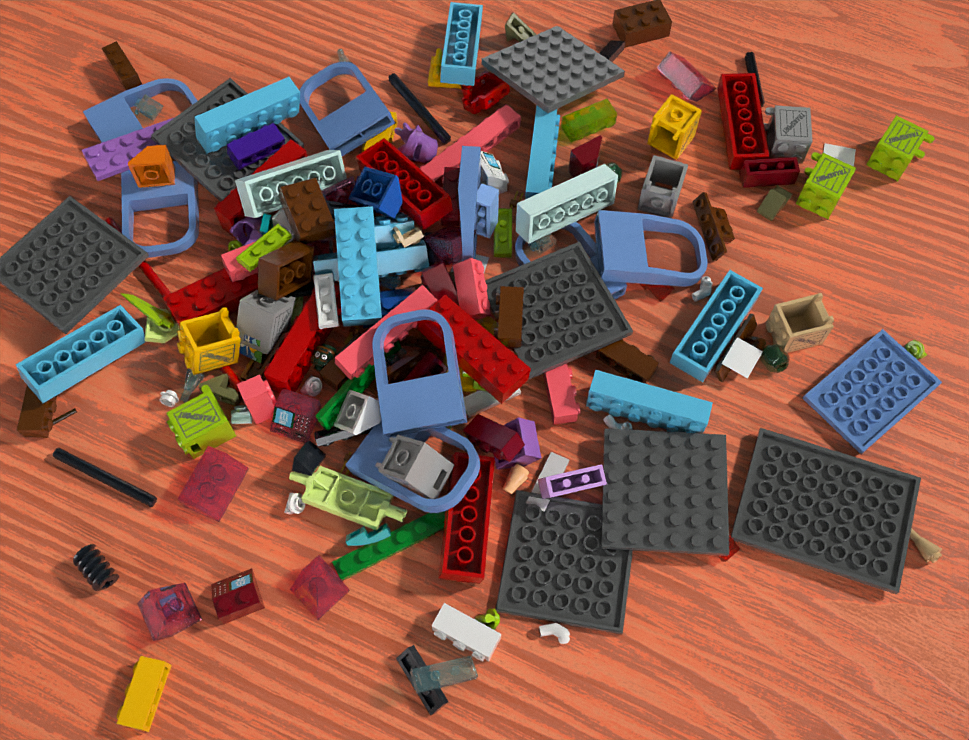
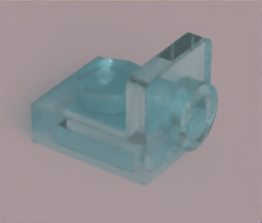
M146 94L142 99L138 98L134 105L136 107V115L142 113L153 121L163 109V105Z
M548 234L528 245L532 251H536L540 256L555 246L557 240L551 234Z

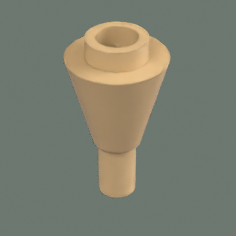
M911 528L910 539L915 542L925 562H936L942 556L940 553L942 548L920 537Z

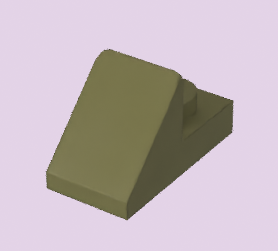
M511 13L505 24L507 41L515 38L521 42L537 35L516 14Z
M777 185L769 191L758 208L757 213L772 221L790 200L792 194Z
M227 374L207 380L198 386L202 392V386L208 385L216 399L224 403L239 406L241 402L237 391L228 387L230 382L228 381L229 377Z

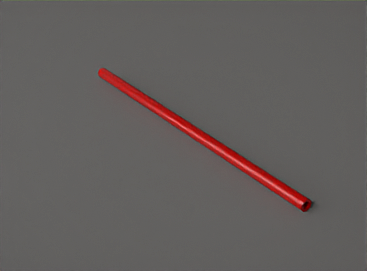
M111 217L105 220L106 223L122 234V230ZM144 260L139 265V268L162 297L171 294L154 270ZM229 365L219 368L223 374L228 375V381L242 398L237 384L241 383V380Z

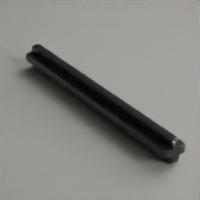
M395 73L389 75V82L442 143L447 144L450 142L451 136Z
M56 448L52 454L55 459L149 507H153L157 502V498L154 495L61 448Z

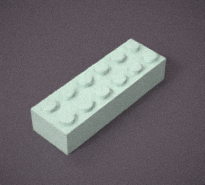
M326 150L235 180L244 214L252 218H257L263 214L283 208L278 197L280 187L313 178L317 179L322 192L326 191L328 187L332 188L338 185V189H340L341 187L348 186L340 150Z
M603 164L517 203L516 232L529 244L614 204L618 175Z

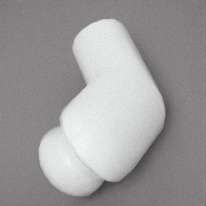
M705 276L701 279L700 290L691 294L695 302L711 294V278Z
M611 414L603 419L609 429L632 430L631 423H617Z
M558 623L539 626L541 637L555 635L561 644H566L570 641L569 630Z

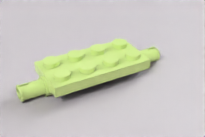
M319 466L312 476L295 471L290 473L289 480L301 483L306 487L305 493L302 496L303 503L373 530H378L383 518L386 516L403 522V518L406 517V509L391 505L394 496L376 486Z

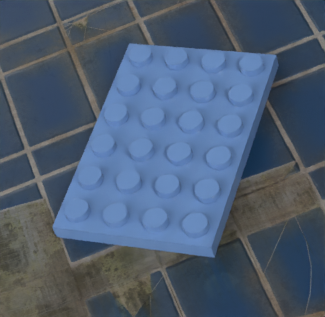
M882 329L806 393L802 399L853 448L862 454L942 382Z

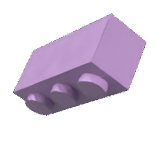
M602 464L538 479L542 499L607 484Z

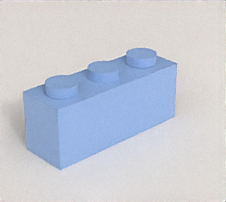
M481 184L477 191L474 226L475 234L489 239L498 223L499 189L493 186Z

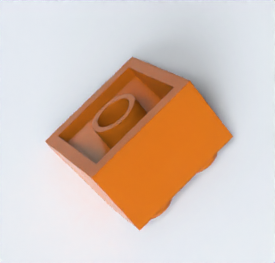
M166 145L147 146L128 162V167L138 188L175 185V166Z

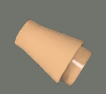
M516 463L514 467H511L502 489L512 495L528 479L529 471Z

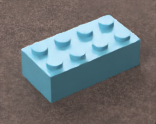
M399 212L395 219L385 215L376 216V219H374L376 249L402 245L401 243L397 244L395 241L393 228L396 226L403 235L415 228L414 221L404 212Z

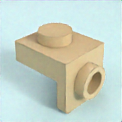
M396 226L393 228L395 241L397 244L401 243L404 248L410 244L415 245L419 243L421 238L424 237L418 227L411 229L403 235Z

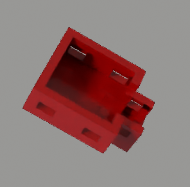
M485 70L475 78L474 86L465 85L461 88L463 93L461 99L464 109L476 115L483 109L488 110L511 91L509 84L495 74Z

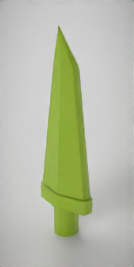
M120 293L157 326L165 325L169 329L174 327L175 323L170 320L171 315L134 295Z

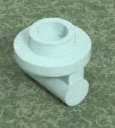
M246 405L235 406V409L231 411V424L252 423V416Z

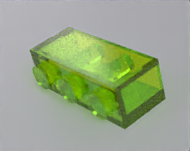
M605 99L563 116L561 128L570 142L581 140L585 136L595 134L602 129L610 128L616 124L617 112L609 100Z

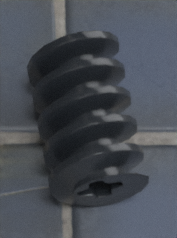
M90 544L81 548L76 553L73 563L75 566H78V570L82 572L83 577L92 585V589L101 591L112 586L119 579V575L113 574L114 568H109L110 563L108 561L104 562L105 557L100 555L101 551L95 549V544Z

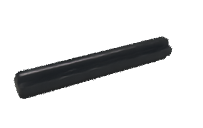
M747 52L745 56L747 71L756 75L760 105L763 107L765 101L754 52Z

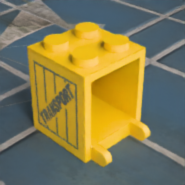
M671 94L653 116L647 144L677 160L694 138L702 110Z
M222 308L220 312L180 322L177 347L179 353L184 355L186 367L191 369L193 375L238 363L241 341L239 337L240 332L231 322L227 308Z

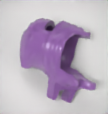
M403 123V129L399 127L394 129L395 133L405 143L398 150L409 160L428 163L436 156L438 150L437 140L421 132L422 129L419 125L412 129L407 123Z
M263 216L257 218L246 217L231 227L230 232L243 246L255 242L263 236L260 233ZM243 225H244V227H245V231H246L247 236H245V234H244Z

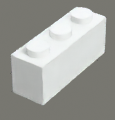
M446 603L443 604L432 624L435 636L442 640L448 638L453 641V646L462 651L466 648L473 652L472 656L480 661L484 659L490 660L501 639L499 632Z

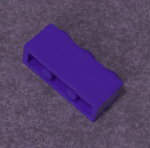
M272 123L261 127L255 132H249L242 138L232 140L227 144V154L237 169L240 170L276 153L285 144V138L275 124Z

